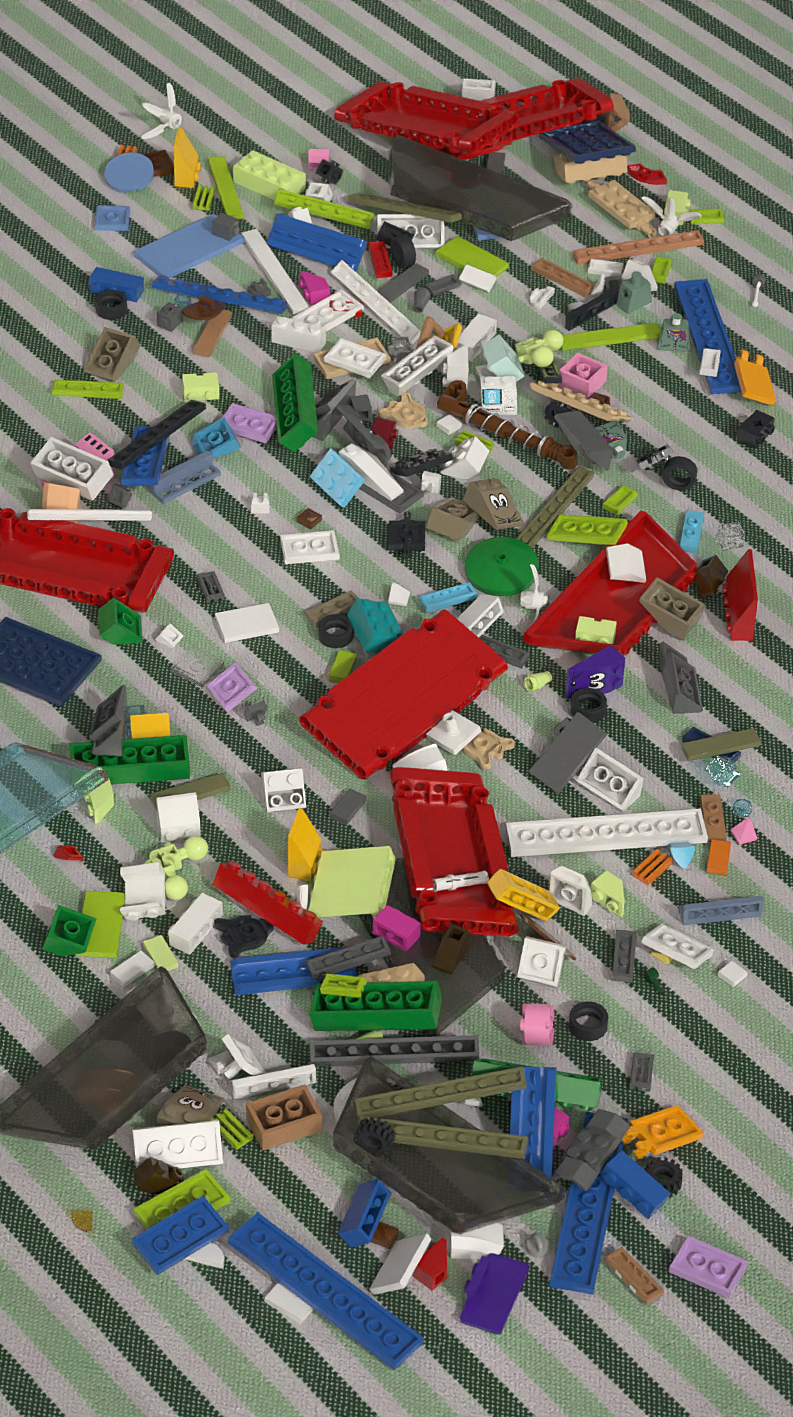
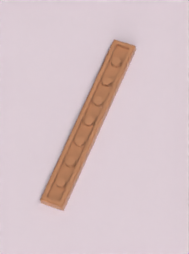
M699 230L573 250V257L577 265L590 263V259L606 261L704 245V239Z

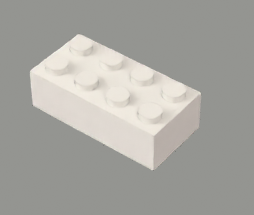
M53 437L47 441L30 463L37 477L53 484L80 489V496L92 501L114 475L108 461Z

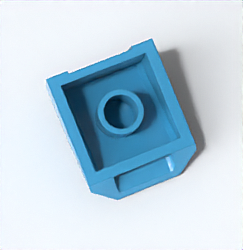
M225 417L193 434L192 447L197 456L209 451L212 454V458H217L241 448L235 433Z

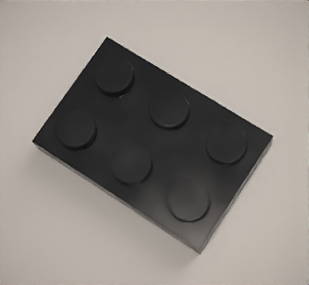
M430 449L426 451L427 454H417L411 456V459L408 461L400 460L395 462V465L391 466L390 470L395 475L408 477L453 460L452 453L444 452V450Z

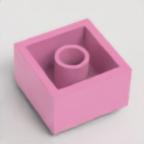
M577 353L559 370L562 376V383H558V387L570 388L572 393H582L586 395L585 398L589 399L593 392H596L606 382L607 365Z

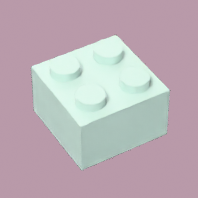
M500 335L482 345L484 350L483 356L488 362L486 366L491 373H495L496 377L515 376L517 382L525 376L518 361L517 353Z

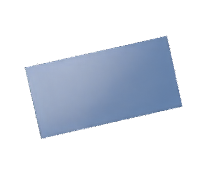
M212 214L135 250L134 257L156 275L171 278L243 244L244 237L238 233L228 241L213 235L212 221L217 216Z

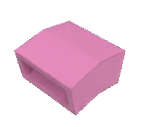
M309 149L308 170H317L322 159L329 162V150Z

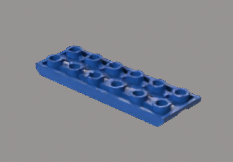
M279 213L275 217L266 241L270 247L336 267L343 260L355 272H357L367 242L362 239Z
M347 947L233 959L230 962L235 995L316 987V984L320 983L317 982V979L313 980L306 961ZM355 967L334 973L335 975L357 977Z
M523 1067L527 1088L512 1091L510 1134L528 1136L529 1142L525 1159L509 1157L508 1192L552 1193L557 1067Z

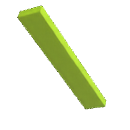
M209 157L208 163L225 214L237 219H243V211L225 157Z
M278 189L274 200V205L289 209L302 207V209L308 208L309 214L370 229L374 218V213L281 189Z
M657 323L566 334L563 335L564 343L561 349L566 351L656 339L659 336L660 328Z

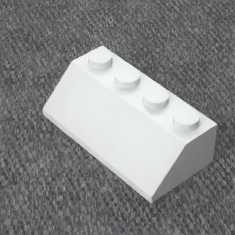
M411 214L377 215V235L383 222L386 221L415 234L412 240L415 248H441L445 245L444 221Z
M434 335L381 375L389 392L400 396L410 387L419 383L422 378L431 374L435 368L447 361V356L453 353V345Z

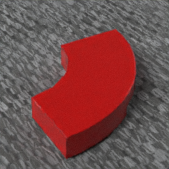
M641 163L627 165V173L637 181L652 185L667 184V179L662 170H651L644 167Z

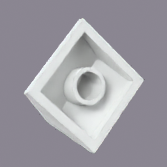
M629 544L607 547L610 579L646 582L641 550Z

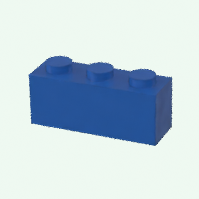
M96 267L89 277V292L99 294L106 290H117L124 293L128 301L138 302L144 292V277Z
M623 1151L606 1164L600 1175L607 1184L611 1185L624 1199L629 1201L648 1219L665 1204L671 1194Z
M379 1179L358 1185L338 1231L339 1236L350 1247L370 1243L391 1195V1192Z

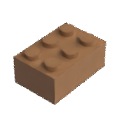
M306 1084L246 1103V1120L262 1151L322 1131V1114Z

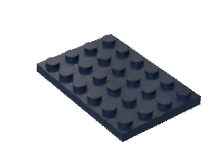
M600 121L562 127L539 134L540 139L565 155L575 164H583L588 160L599 161L600 158H615L616 155L627 156L632 152H636V145Z
M4 617L0 622V682L62 707L102 661V655L8 617Z

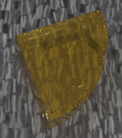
M71 1211V1220L75 1227L81 1231L93 1233V1211Z

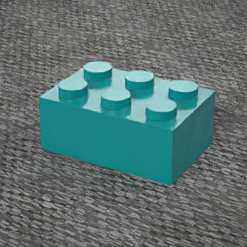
M356 598L347 616L364 651L378 654L401 637L403 632L388 603Z

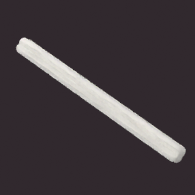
M28 509L27 518L29 520L150 521L152 511Z

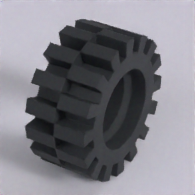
M370 1117V1119L364 1118V1120L359 1122L353 1141H355L356 1147L359 1146L358 1150L365 1151L364 1154L368 1155V1153H371L372 1157H375L376 1154L378 1157H382V1155H387L391 1150L395 1139V1130H392L393 1127L391 1125L387 1126L388 1122L384 1121L382 1123L380 1118L374 1120V1117Z
M657 1157V1161L654 1159L650 1160V1163L646 1164L644 1170L671 1193L669 1198L673 1197V1193L675 1195L678 1194L683 1179V1170L680 1168V1164H675L673 1159L669 1162L667 1157H664V1160H661V1157ZM667 1175L671 1179L668 1181H661L655 1178V1176Z

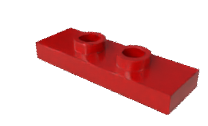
M385 241L368 242V250L376 279L393 277Z

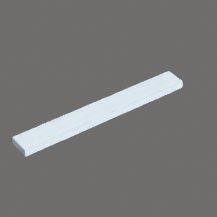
M254 229L242 232L241 235L244 237L245 244L283 301L287 302V307L291 313L297 314L309 308L259 231Z
M343 260L331 271L338 280L411 346L420 337L421 330Z

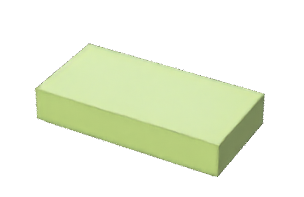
M162 935L143 941L144 949L155 962V967L160 974L178 968V962Z

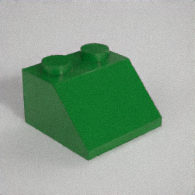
M112 598L98 610L99 634L102 639L109 641L113 645L136 644L143 641L141 615L115 598Z
M58 905L42 950L58 956L85 953L97 918Z

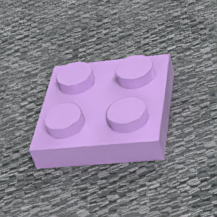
M237 662L206 685L227 712L257 689Z

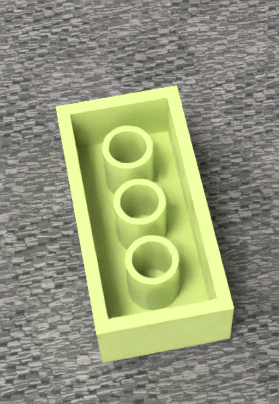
M252 150L233 166V182L275 200L278 189L301 194L306 190V173Z

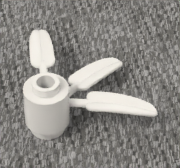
M167 83L168 108L161 109L150 103H142V106L148 112L159 117L160 121L164 123V125L161 124L141 136L142 139H149L161 134L166 126L172 129L180 126L182 117L173 111L176 101L174 90L170 83Z
M642 197V200L663 219L658 227V232L661 236L674 234L682 220L686 222L701 217L699 212H687L681 214V218H678L675 215V201L672 198L668 199L666 215L664 216L662 214L663 209L648 197Z
M531 564L530 567L534 577V591L527 590L521 593L520 606L525 607V609L536 610L535 622L540 616V610L547 607L548 596H545V592L538 591V573L535 566Z

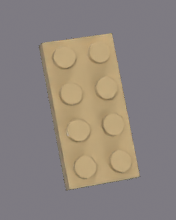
M378 338L356 343L386 354V360L382 365L391 363L390 356ZM331 349L313 353V359L326 379L354 373L324 362V357Z

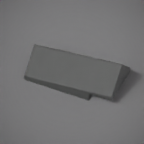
M355 378L332 389L315 405L318 432L313 438L324 441L343 417L336 407L338 405H350V396H355L356 393Z
M580 410L556 414L554 416L574 449L594 465L597 463L606 471L609 470L613 449Z
M662 641L659 648L658 663L673 714L702 712L703 708L695 667L688 663L687 657Z
M124 684L97 706L89 738L94 741L92 749L94 755L122 756L127 716V691Z

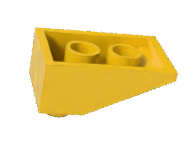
M178 127L174 143L175 186L194 188L195 182L199 181L201 162H199V155L183 128Z
M298 808L288 835V877L311 882L314 874L317 875V862L320 860L324 849L322 848V840L302 808Z

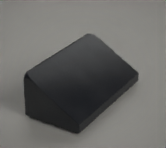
M384 221L376 240L385 241V244L390 246L391 239L405 234L413 240L415 234Z

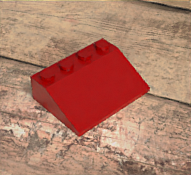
M748 549L726 576V584H722V595H725L723 605L727 607L725 609V620H728L726 632L730 633V641H753L758 595L752 549Z

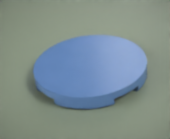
M139 153L120 154L110 160L105 168L107 184L113 190L122 193L134 190L140 191L147 187L154 177L152 162L149 158Z

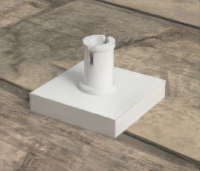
M452 710L450 713L445 714L443 719L426 735L428 740L456 755L481 732V729L477 724Z
M526 936L517 977L557 987L566 946Z
M230 1034L222 1038L235 1058L222 1069L229 1079H232L242 1069L252 1076L267 1074L250 1047Z

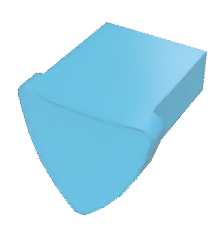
M689 842L669 843V851L674 860L683 869L686 868L693 858L695 847Z

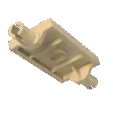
M594 179L587 183V188L590 189L588 196L628 229L635 227L637 230L644 232L649 238L655 236L657 230L648 224L651 219L655 218V212L615 180L603 185L598 184Z

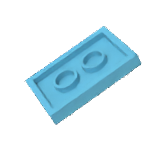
M332 448L329 449L309 476L344 508L366 480Z

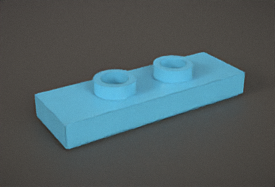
M686 511L680 547L685 552H698L704 520L703 512Z
M468 582L419 596V602L427 613L477 599L478 593L472 584Z

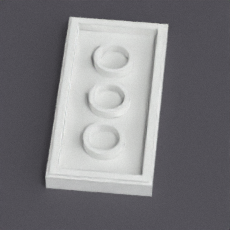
M341 289L290 319L323 326L328 331L355 316V313L360 309L363 311L364 306ZM330 300H334L332 308L329 307Z
M219 1120L133 1129L136 1168L150 1156L178 1168L223 1164Z

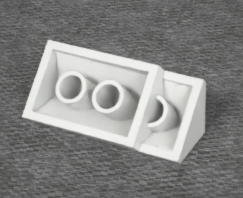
M598 747L594 749L590 757L573 776L577 782L622 811H625L640 797L644 777Z

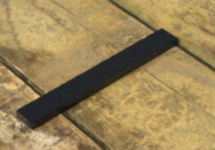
M191 399L108 459L110 467L123 470L206 409V403Z

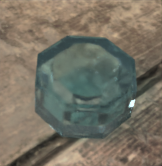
M186 294L177 295L174 299V304L184 309L186 306L191 305V298Z
M737 799L733 803L734 815L743 818L748 817L752 813L753 807L750 801Z

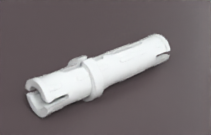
M482 871L457 876L450 874L444 878H434V892L446 889L452 891L458 887L486 884L489 880L488 873Z

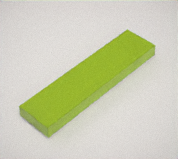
M54 380L52 396L122 399L124 383Z

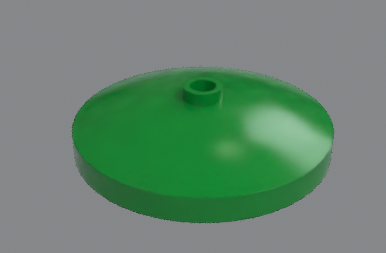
M511 537L489 538L479 542L469 551L465 560V573L468 581L480 592L492 596H511L523 592L534 583L530 565L533 564L538 573V557L535 551L521 540Z

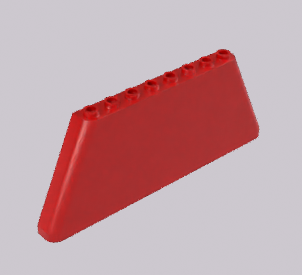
M640 510L628 523L616 545H607L524 632V643L530 646L595 654L611 645L620 654L627 656L631 648L639 643L640 638L649 632L650 627L658 622L639 602L641 596L656 578L663 580L682 592H686L691 582H695L697 579V563L648 513ZM629 544L641 550L646 582L610 579L607 547ZM579 616L594 618V621L598 622L602 620L616 621L614 644L575 639Z

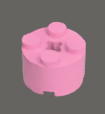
M523 1003L522 1014L525 1018L520 1020V1030L524 1031L522 1033V1045H553L554 1006L549 1004Z

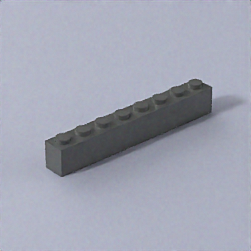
M479 1035L310 1041V1065L314 1064L315 1067L475 1061L480 1056Z

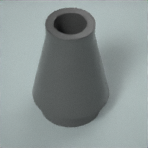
M418 288L415 291L413 308L415 312L422 313L430 300L431 295L428 289Z

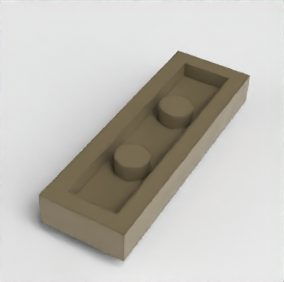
M350 590L306 611L305 617L317 628L320 620L325 616L348 613L356 598L359 597Z

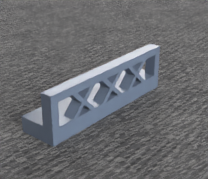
M206 451L160 474L158 485L150 486V493L162 504H165L220 476L221 471L212 464V454ZM209 469L212 471L210 474L203 473ZM191 478H199L197 481H189ZM177 485H185L183 488H174ZM163 492L170 493L165 497L161 495V493Z
M763 896L686 904L679 905L678 911L683 926L761 917L764 899Z

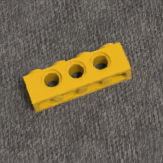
M503 869L496 872L487 882L497 900L546 922L560 909L550 891Z

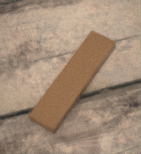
M541 258L532 265V271L583 297L588 296L595 286L593 283L544 258Z
M223 310L218 316L208 321L193 349V354L205 357L211 356L232 317L231 311Z

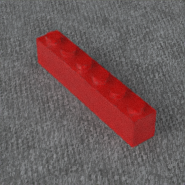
M235 861L219 865L212 883L213 886L301 944L315 942L323 921L316 917L317 915L314 912L302 908L300 903L290 900L286 897L285 893L276 891L270 887L271 885L268 882L256 878L254 873L244 870Z

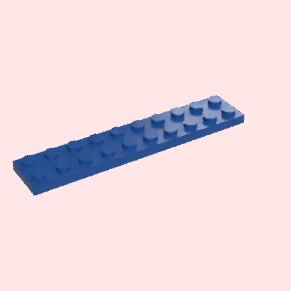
M708 279L674 282V288L685 320H688L690 335L700 364L704 348L721 350L717 377L705 376L710 393L741 392L734 365L736 358Z
M586 1111L583 1128L586 1127L595 1113ZM621 1141L606 1164L623 1151L624 1144ZM606 1164L587 1191L582 1190L571 1181L550 1279V1287L594 1294L615 1190L600 1176Z
M257 1212L228 1237L229 1245L391 1369H397L424 1343V1338L260 1213Z

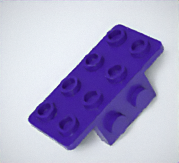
M489 1253L487 1257L482 1255L479 1263H475L473 1266L471 1280H467L464 1287V1292L467 1293L466 1304L460 1315V1322L494 1334H501L527 1277L529 1265L494 1253Z

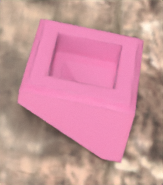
M750 818L745 819L731 829V833L739 845L757 840Z

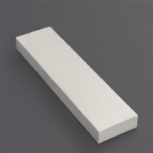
M311 1064L232 1080L233 1099L295 1088L304 1084L316 1083L315 1065Z

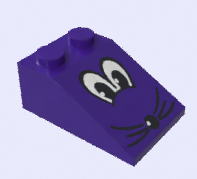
M610 645L567 669L565 697L569 699L576 691L583 688H594L603 694L620 688L623 685L625 657Z

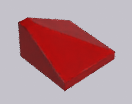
M58 845L53 855L55 858L64 860H83L82 855L75 846Z

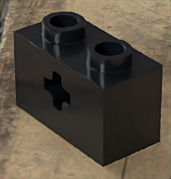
M756 410L738 427L737 442L756 449L760 444H763L769 435L773 434L775 418Z

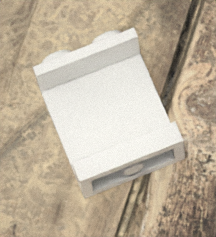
M156 862L120 868V875L125 881V907H121L120 912L125 919L135 921L139 918H155L158 915H164L165 870L161 864Z

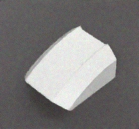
M436 743L421 747L400 758L392 765L393 768L408 767L447 771L445 759L442 757Z
M563 866L551 872L550 892L556 902L585 916L592 906V894L586 877Z
M450 1213L451 1259H481L482 1255L487 1257L489 1253L500 1254L504 1247L503 1225L480 1216Z

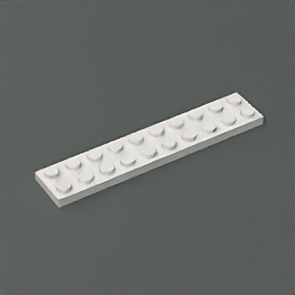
M701 809L506 823L511 857L668 846L669 843L676 842L696 844L707 843L708 840Z

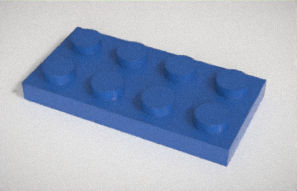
M203 1195L134 1237L131 1244L158 1276L229 1232V1226Z

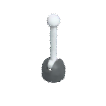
M755 274L752 278V285L756 287L754 301L752 302L753 307L758 306L759 289L764 287L766 277L762 274Z

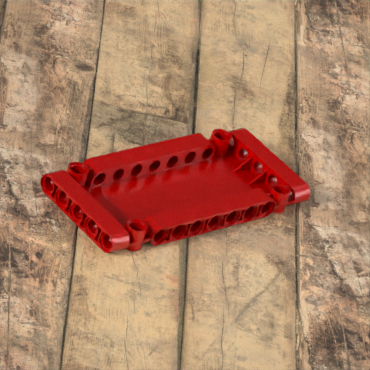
M581 78L567 81L555 80L552 82L551 87L543 84L481 100L492 106L500 105L503 107V111L515 112L520 116V122L517 127L489 144V146L574 125L583 120H594L597 118V115L614 110V103L609 96Z
M380 81L337 107L334 112L336 121L348 123L351 128H361L367 132L436 149L447 147L452 153L463 151L475 154L517 127L520 122L518 113L503 111V107L500 105L492 106L486 102L417 86L404 89V84L401 82L390 84Z
M4 508L0 511L1 585L99 607L104 606L112 598H115L130 609L145 613L173 561V548L160 545L154 547L153 541L144 538L138 541L136 537L129 534L65 520H29L27 512H23L17 517L15 511L11 508Z
M441 610L431 619L423 620L421 626L417 629L412 628L332 687L326 696L320 697L316 705L299 717V722L307 732L362 780H366L376 771L385 769L388 761L392 758L394 760L399 759L426 738V734L443 719L445 714L450 713L452 710L458 713L474 701L482 691L489 688L493 680L508 670V665L500 655L450 612Z
M408 767L392 769L390 779L393 789L394 815L412 897L416 898L417 901L415 911L420 915L422 928L425 931L446 932L450 925L453 924L469 930L470 934L505 937L515 935L519 929L514 913L515 907L497 900L487 883L458 887L452 891L446 889L434 892V878H444L450 874L457 876L486 871L490 880L500 869L509 872L492 804L487 803L489 791L484 787L482 776L478 773Z

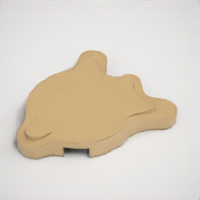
M408 392L401 394V402L392 400L389 403V407L381 408L378 411L380 418L395 421L396 425L403 428H422L428 425L426 409L420 403L413 401L411 394Z
M484 729V732H480L462 750L466 756L478 761L483 770H488L491 768V758L502 759L504 751L515 747V741L511 738L500 737L494 732Z

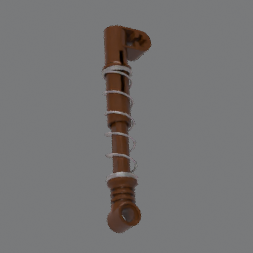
M455 380L450 383L438 399L437 409L462 419L469 426L472 424L481 428V431L485 429L494 433L495 437L500 436L505 439L509 437V443L512 440H516L524 444L523 450L527 446L537 450V456L553 459L559 462L564 469H573L578 464L577 451L572 445L563 446L555 442L548 435L543 438L542 433L539 431L531 434L525 425L517 428L512 419L505 420L498 413L491 414L484 407H479V405L474 403H467V387L465 382L461 380ZM525 427L528 432H526V431H524V430H522V429H519V428ZM539 433L542 436V438L537 437L534 434Z

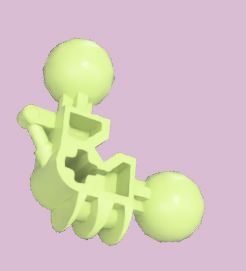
M548 330L544 333L542 339L530 337L518 342L515 345L518 361L529 365L534 363L538 367H548L554 359L553 351L559 350L564 343L563 335L558 330Z
M191 836L185 841L184 847L178 850L174 843L167 842L165 847L153 850L149 855L150 859L144 862V864L159 862L165 870V896L171 900H181L188 892V884L183 877L176 875L175 870L182 868V859L202 860L206 857L209 847L206 840L199 836Z

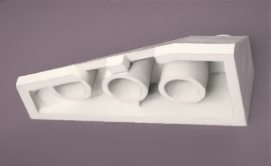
M353 443L339 451V455L366 479L364 484L390 501L403 493V489L381 461L369 451Z

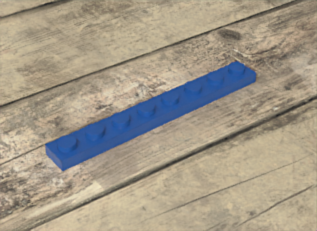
M158 276L152 283V288L195 297L205 296L215 301L281 314L287 307V302L282 301L280 298L271 299L266 298L264 295L255 296L245 291L235 292L230 288L220 289L214 285L205 286L199 282L189 283L183 279H169L167 276Z

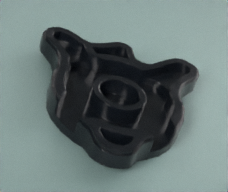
M243 915L230 920L217 918L214 921L215 929L226 932L221 935V942L229 946L228 954L232 958L238 957L244 951L261 947L267 941L269 934L274 930V925L260 918V921L253 919L252 915Z

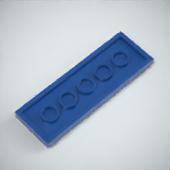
M135 427L131 443L153 427ZM170 436L124 468L121 478L122 485L129 487L136 485H146L149 487L158 485Z

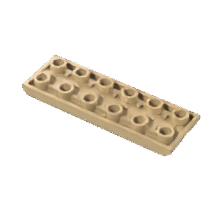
M539 380L538 383L531 382L530 384L533 391L606 421L619 420L628 423L633 419L624 410L617 409L616 411L612 405L605 403L601 405L599 400L594 398L587 399L585 398L586 395L578 392L574 394L572 389L567 387L560 388L557 383L544 384V381Z

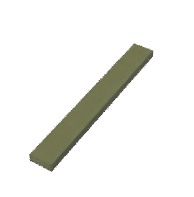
M355 193L348 196V202L450 223L461 220V214L458 212L364 193Z
M578 466L516 539L525 542L533 549L554 524L559 514H563L594 478V472Z
M521 1066L355 1099L358 1120L359 1116L376 1118L526 1089L527 1084L524 1068Z
M359 1116L357 1127L361 1120H364V1118L370 1119V1117ZM380 1118V1122H388L387 1126L391 1125L393 1127L392 1130H395L393 1143L525 1159L529 1142L528 1136Z

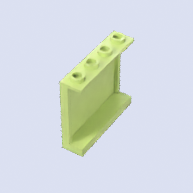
M380 846L322 851L320 860L317 862V875L314 876V888L310 893L311 901L307 911L314 912L318 918L357 914H372L373 918H375L386 907L396 860L391 847Z

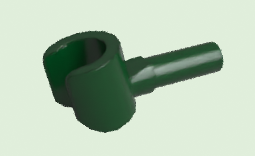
M651 967L646 971L645 981L652 983L659 995H662L664 992L656 980L659 977V973L654 967Z

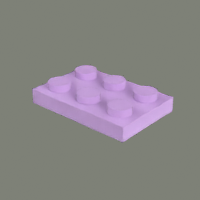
M234 403L231 404L223 416L235 435L262 443H267L277 428L275 415Z
M688 1236L670 1265L669 1272L730 1298L748 1267V1261Z

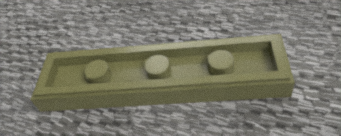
M752 728L682 743L681 748L687 760L693 761L758 747L761 745V740L755 729Z
M220 773L150 794V800L157 811L156 798L196 792L197 800L230 791V784L224 773Z

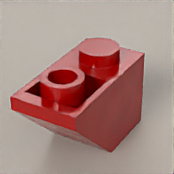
M444 1237L437 1243L434 1242L430 1245L412 1274L415 1279L431 1291L447 1279V1245Z

